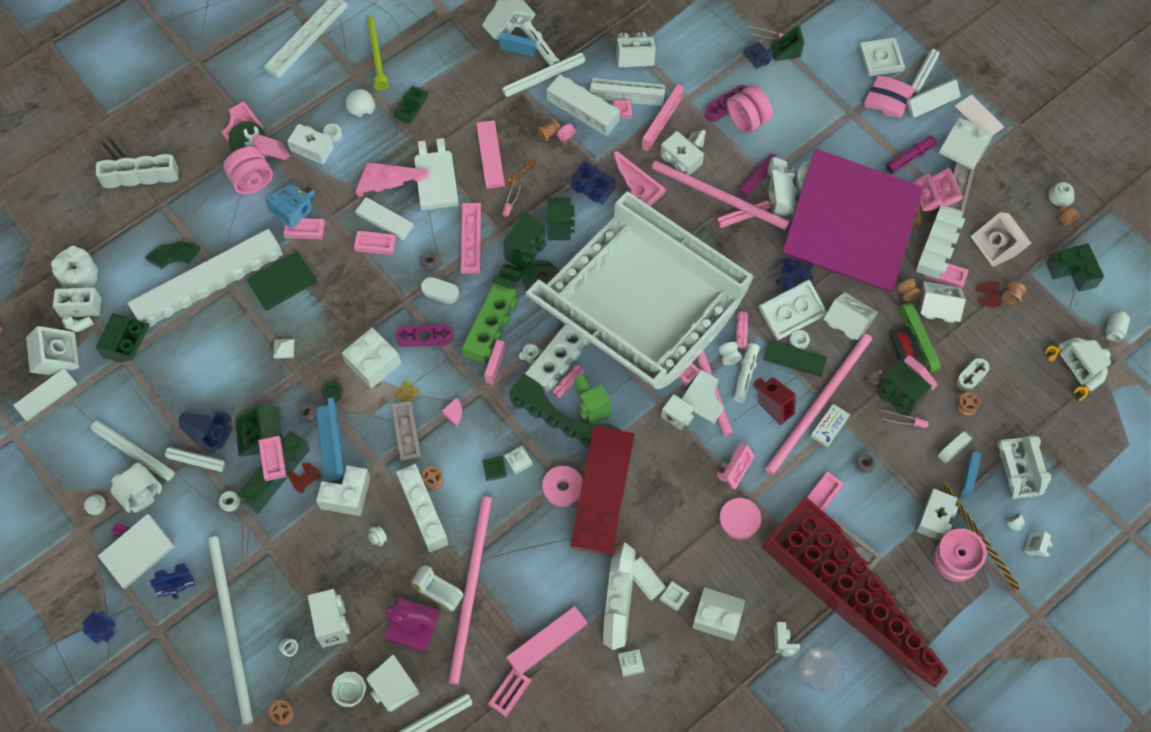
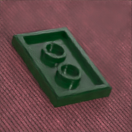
M298 251L246 279L266 311L317 283L316 278Z

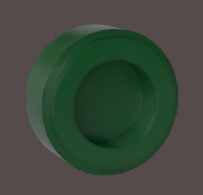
M330 381L323 386L322 394L326 401L327 398H334V401L337 402L342 398L343 390L338 382Z

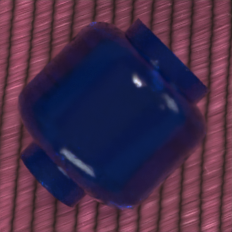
M103 611L92 612L82 623L84 626L83 633L95 644L101 643L103 640L107 643L116 634L113 631L116 622Z

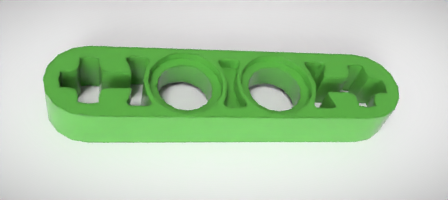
M911 302L900 305L901 317L905 326H909L917 342L924 367L929 373L939 371V359L914 305Z

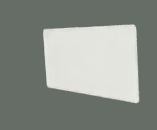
M973 95L968 96L955 105L972 124L984 128L992 134L1004 128Z

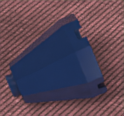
M188 409L179 417V428L202 449L209 453L216 452L214 449L223 448L229 438L231 427L228 426V421L232 422V417L220 409Z

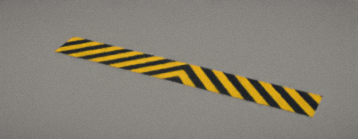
M944 482L941 487L943 491L956 497L947 483ZM957 499L955 505L958 506V512L971 530L981 537L986 545V551L1017 592L1021 586Z

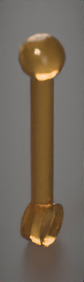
M531 159L526 167L512 178H507L506 184L512 185L513 181L530 167L534 168L536 161Z

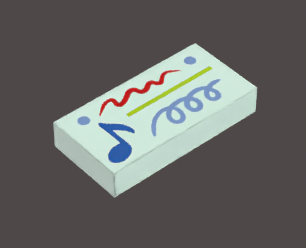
M833 404L810 437L828 448L849 419L850 414Z

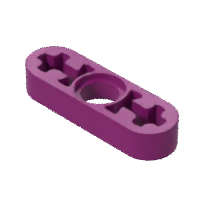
M739 85L708 104L705 108V118L710 122H717L728 115V108L723 102L733 95L740 93L748 86Z
M449 325L406 326L399 328L395 334L397 343L402 347L447 345L454 339L453 330ZM422 332L430 333V337L426 340L420 339L419 335ZM443 332H447L446 338H442ZM403 334H407L406 340L402 339Z

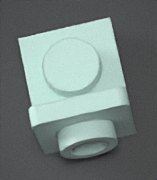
M777 622L774 627L775 653H781V656L785 657L794 656V653L796 654L799 651L800 644H787V642H790V630L786 629V622Z

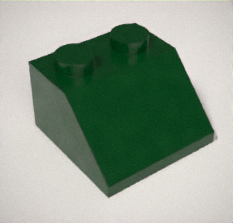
M258 403L235 418L238 456L260 454L258 440L280 436L281 441L283 439L281 416L277 406Z

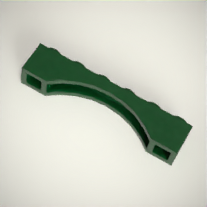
M524 374L521 375L510 391V401L515 407L526 409L531 416L535 418L540 417L550 427L559 428L567 437H574L580 440V443L587 448H590L594 426L621 430L610 423L587 424L565 416L548 401L540 383Z

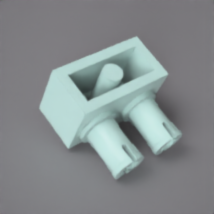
M640 32L637 33L634 38H629L627 33H624V37L623 33L617 36L616 59L618 67L654 66L656 46L653 37H647L644 32H642V36Z

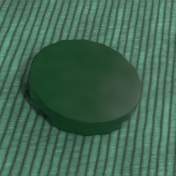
M243 121L237 123L229 133L228 142L231 150L234 152L244 148L245 142L249 141L244 136V129H247L249 135H253L255 133L254 127L256 126L259 135L266 137L264 130L254 122Z
M540 260L533 262L531 266L523 271L522 281L525 290L528 291L538 280L547 285L560 270L549 261Z

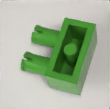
M585 374L577 376L574 379L576 383L574 390L580 398V403H578L580 411H578L582 422L586 421L587 424H597L611 417L612 401L603 385L592 388Z

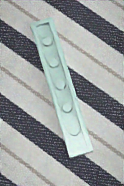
M327 0L264 65V69L280 78L348 7L347 2L343 0Z

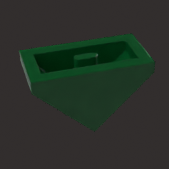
M799 26L770 45L775 61L801 57L805 41Z

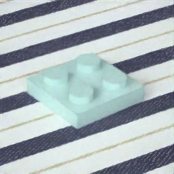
M896 38L860 43L859 49L868 77L904 71L905 65Z

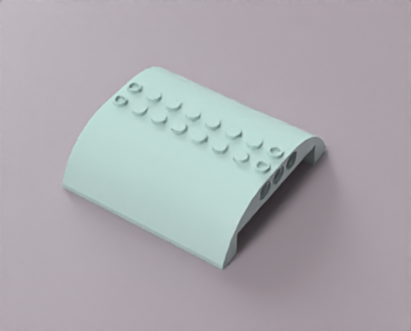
M627 191L615 203L614 217L547 285L538 280L526 292V296L655 389H661L676 380L718 335L742 301L752 282L753 275Z

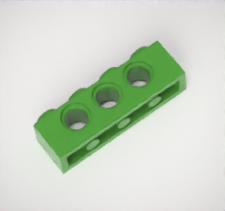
M493 284L462 347L464 357L482 364H486L488 358H491L496 341L502 338L504 325L507 326L510 321L512 309L515 310L518 305L519 299L515 289H508ZM497 306L504 307L502 309H496ZM490 322L496 323L493 326L487 325ZM483 338L488 339L486 342H480Z

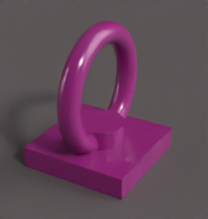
M399 598L396 606H389L385 609L386 617L391 620L384 638L385 641L426 653L440 610Z

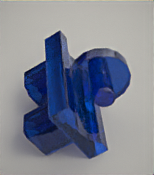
M785 259L784 266L780 270L782 273L787 271L788 274L775 280L777 286L781 284L785 291L796 287L797 284L793 279L796 276L799 277L801 283L807 280H814L810 271L813 268L811 262L796 269V266L800 265L798 260Z
M184 563L176 565L174 568L175 572L168 574L166 570L155 572L154 579L150 580L157 597L163 595L165 597L172 594L173 599L176 600L179 599L180 591L195 586V580Z

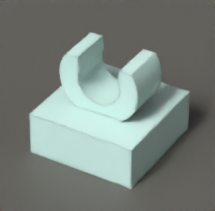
M523 446L504 455L505 460L515 475L533 465Z
M1046 532L1029 533L1024 552L1029 556L1048 557L1049 553L1046 550L1047 547H1052V543L1049 541L1051 535Z
M639 649L618 654L623 677L644 672Z

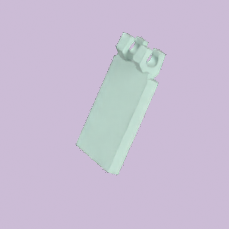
M444 138L437 139L438 152L427 153L426 142L419 141L420 155H416L414 158L416 169L428 170L430 174L429 177L417 181L421 210L459 206L452 153L446 151Z

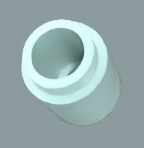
M1116 311L1110 314L1105 330L1107 339L1121 342L1126 337L1130 317L1125 312Z

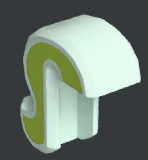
M426 565L421 566L411 580L412 586L420 594L431 601L437 602L448 611H454L463 598L461 590L434 575L432 568Z

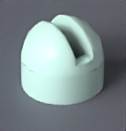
M1015 513L1006 519L1008 527L1014 531L1021 530L1025 525L1021 513Z
M284 638L279 643V651L285 656H293L298 650V643L294 639Z

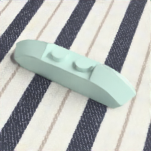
M625 542L613 551L608 582L603 644L612 650L624 647L627 639L635 550Z

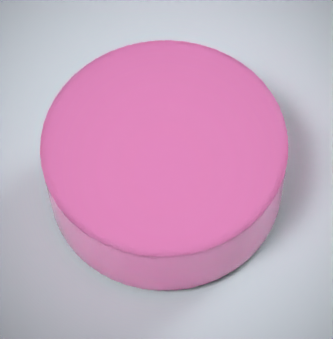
M567 124L557 132V137L560 141H566L574 135L575 128L572 124Z

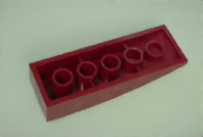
M594 426L571 540V549L608 556L613 555L635 433Z

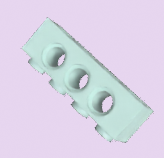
M565 324L525 375L540 383L543 393L546 394L549 389L552 390L557 385V379L567 373L570 367L569 364L573 360L576 361L578 359L581 349L585 345L588 346L590 341ZM575 339L577 342L570 343L568 340ZM557 354H564L565 356L562 357V358H559V357H557L556 355H557ZM547 368L553 369V371L550 373L545 372L544 370Z

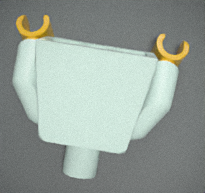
M1074 337L1058 344L1059 347L1057 348L1049 346L1045 354L1054 353L1048 359L1049 361H1054L1058 353H1060L1081 385H1086L1085 387H1078L1073 392V395L1076 392H1081L1083 397L1078 401H1082L1087 396L1088 391L1092 392L1105 381L1108 373L1107 367L1111 364L1109 359L1111 355L1108 349H1102L1095 340L1086 341Z

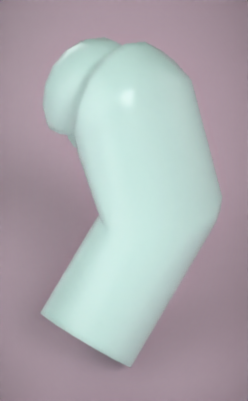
M67 315L62 319L64 327L75 332H80L94 325L90 316L80 321L73 319L71 315Z

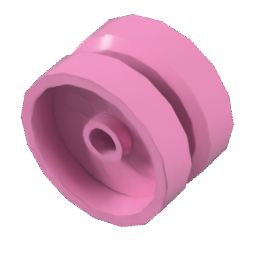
M749 85L740 93L733 95L727 100V108L731 119L744 133L750 134L759 128V125H764L773 118V110L768 98L755 85Z
M249 146L234 151L227 157L223 165L227 177L230 179L235 191L239 194L255 193L267 186L273 177L271 167L257 147Z
M967 529L949 531L935 547L933 554L934 566L945 579L953 582L969 580L985 563L987 556L986 545L981 537L973 531Z

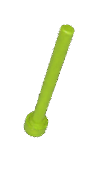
M368 16L367 23L376 71L375 78L373 79L374 87L377 90H385L389 87L388 78L383 74L374 17Z

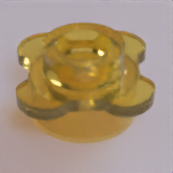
M404 381L401 384L400 390L396 391L395 396L397 399L413 403L414 397L419 394V389L411 386L408 381Z

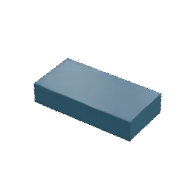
M501 32L499 36L500 49L531 57L535 56V40Z
M973 451L968 459L960 493L961 496L969 497L973 492L982 453Z

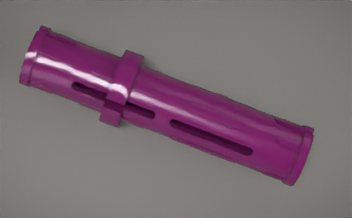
M930 135L923 141L916 142L912 145V148L885 165L887 171L894 174L917 157H922L925 155V152L937 145L936 139Z

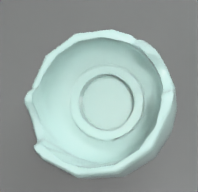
M356 89L346 97V109L352 115L362 117L365 113L372 114L376 107L374 98L366 90Z
M775 157L770 159L767 169L770 177L772 170H778L792 179L795 178V169L788 170L786 161Z
M344 672L335 679L331 694L334 701L340 706L353 707L363 699L366 684L362 676L356 672Z

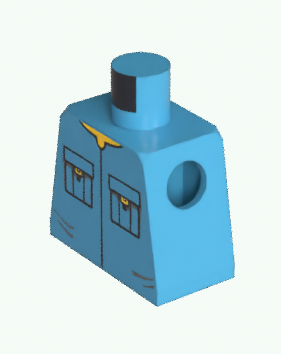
M289 185L268 195L265 199L268 211L290 229H293L311 212L310 199L315 194L309 186L301 191L296 186Z

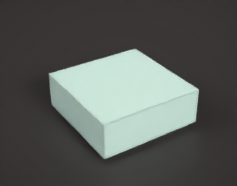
M671 581L660 597V601L678 612L689 596V592Z

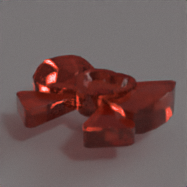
M988 281L984 284L982 282L979 283L976 291L987 293L986 297L979 298L977 302L983 307L985 305L990 308L1001 306L1002 300L998 294L1000 283L997 281Z
M302 463L305 473L301 477L292 471L290 472L289 481L292 482L293 487L298 493H303L305 488L312 484L313 481L321 480L322 478L318 469L313 467L311 463Z

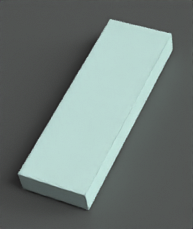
M951 79L907 99L910 116L915 118L961 97L957 79Z
M367 197L355 211L356 215L386 232L396 235L401 240H404L414 227L412 222Z
M63 368L13 406L28 421L78 384Z

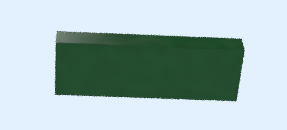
M769 340L764 360L822 377L827 357Z

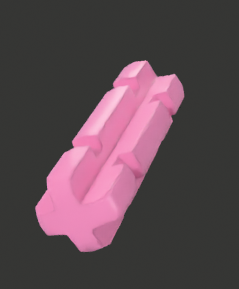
M742 311L737 314L736 343L738 344V349H745L747 346L748 313Z
M575 365L571 369L572 371L568 372L560 380L559 385L552 389V394L557 398H561L564 391H567L575 383L574 379L584 373L582 367Z

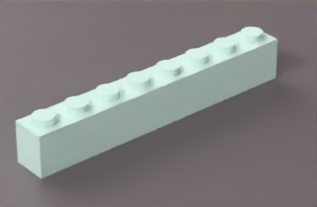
M267 229L128 302L137 320L149 323V327H151L156 322L172 316L182 308L189 307L197 300L208 297L214 291L225 288L229 283L242 279L246 274L259 270L263 265L276 261L283 255L281 248L271 231Z

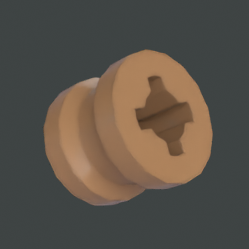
M908 279L897 287V291L902 293V299L905 303L917 299L922 293L919 288H916L914 279Z
M1011 281L1007 284V291L1003 292L1002 299L1009 305L1018 306L1022 302V296L1026 293V287L1019 282Z
M972 392L962 394L956 404L957 412L965 417L974 415L980 405V399Z
M429 466L423 470L421 478L426 489L435 491L442 487L443 477L438 467Z
M277 700L271 704L269 715L276 724L287 725L292 721L294 711L287 701Z

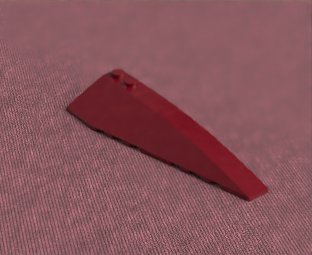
M805 497L761 548L851 626L915 675L936 688L949 671L934 651L927 647L922 640V635L919 631H915L909 623L910 619L904 612L900 611L895 599L877 575L871 572L867 566L868 563L863 557L859 556L854 549L853 543L850 539L847 540L842 533L841 527L811 500Z

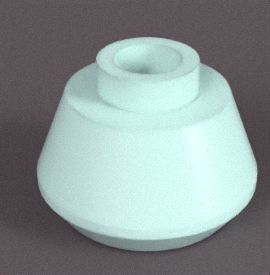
M1060 182L1050 188L1048 192L1049 200L1058 207H1067L1074 201V189L1069 183Z

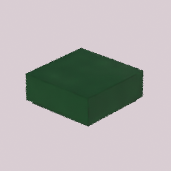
M503 456L483 460L486 481L507 477Z

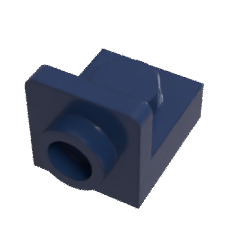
M760 42L744 50V55L756 69L768 65L772 59L773 50L771 48L766 50Z

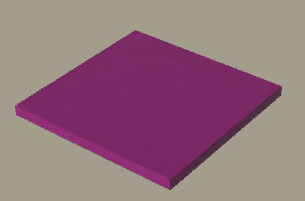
M816 148L781 254L892 293L924 187Z

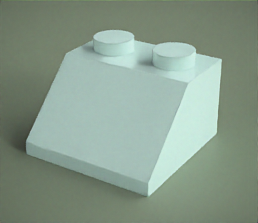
M959 118L939 153L973 170L986 151L994 134L972 124L968 120Z
M772 170L768 186L770 211L772 214L791 222L798 203L795 198L797 197V186H794L791 177L778 170Z
M923 281L919 305L920 315L927 319L942 318L943 321L954 323V321L960 322L966 301L962 288Z
M844 292L834 300L823 320L827 321L830 327L845 332L844 334L848 338L858 340L863 336L878 312Z
M37 326L26 337L30 373L52 375L58 373L63 368L66 371L79 368L75 332Z
M704 587L692 628L734 641L745 600Z

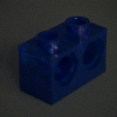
M583 161L571 177V187L577 193L588 196L591 201L603 205L615 190L616 179Z

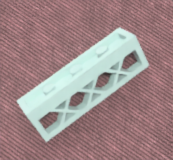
M593 78L590 93L601 97L603 101L630 99L631 103L663 106L665 85Z

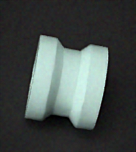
M729 342L719 347L718 351L723 356L722 362L724 365H733L742 359L741 353L737 350L738 344L736 342Z

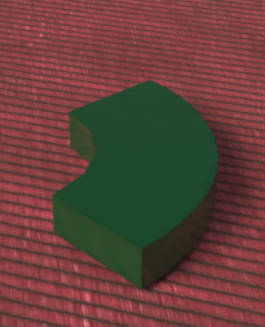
M177 241L173 244H163L155 248L145 259L156 267L163 269L168 264L174 262L190 264L201 249L196 244Z

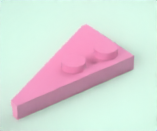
M614 152L613 159L629 193L651 207L665 194L666 189L619 152Z
M367 162L356 194L361 197L364 196L363 193L372 190L380 192L384 189L402 186L405 181L413 179L415 181L423 180L429 177L430 174L428 170Z

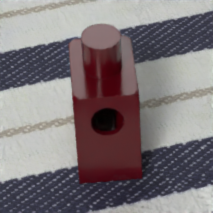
M758 378L753 383V388L758 391L759 405L780 426L795 415L796 394L775 378H770L767 382L762 378Z

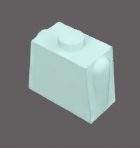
M394 655L367 676V681L373 689L370 694L376 703L381 701L388 712L396 710L407 701L420 695L418 689Z

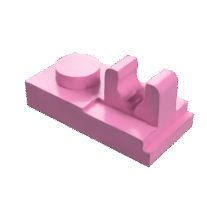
M740 443L737 450L733 453L731 462L729 464H722L725 472L717 473L718 478L721 481L727 482L732 489H736L755 457L748 445Z

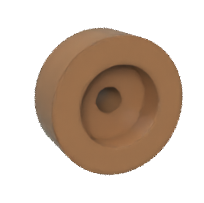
M1063 206L1059 209L1062 214L1059 221L1063 226L1071 224L1080 215L1075 208L1068 210L1066 206Z

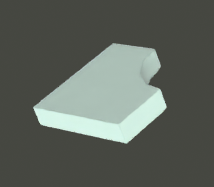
M700 370L682 400L694 407L693 413L715 424L725 408L716 397V387L719 381L717 378Z

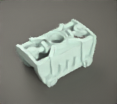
M1033 435L1015 439H1004L996 442L1000 451L999 456L1002 458L1012 499L1042 495L1051 481V474L1046 472L1039 448L1041 444L1039 436ZM1020 442H1022L1025 451L1023 458L1016 451ZM1016 464L1024 467V473H1018ZM1028 479L1034 483L1036 492H1032L1031 488L1026 486Z

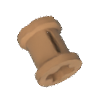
M553 118L548 124L537 127V132L540 138L547 142L548 138L557 134L561 127Z

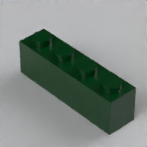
M289 431L281 441L287 477L265 481L261 465L237 494L240 501L257 514H259L310 451L307 442L292 431Z

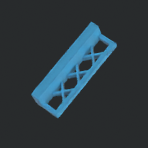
M327 398L328 405L317 407V423L325 482L336 484L343 482L346 471L337 406L334 398Z

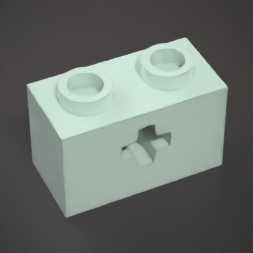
M300 124L297 125L287 140L291 152L322 165L334 148L332 138L328 134L317 132L310 126Z
M678 131L661 144V157L666 162H670L680 172L690 175L703 164L704 153Z
M95 288L55 289L53 308L60 317L67 315L72 317L100 316L102 298Z
M933 489L926 502L916 532L940 541L951 530L952 525L949 524V521L957 513L958 506L955 504L958 498Z

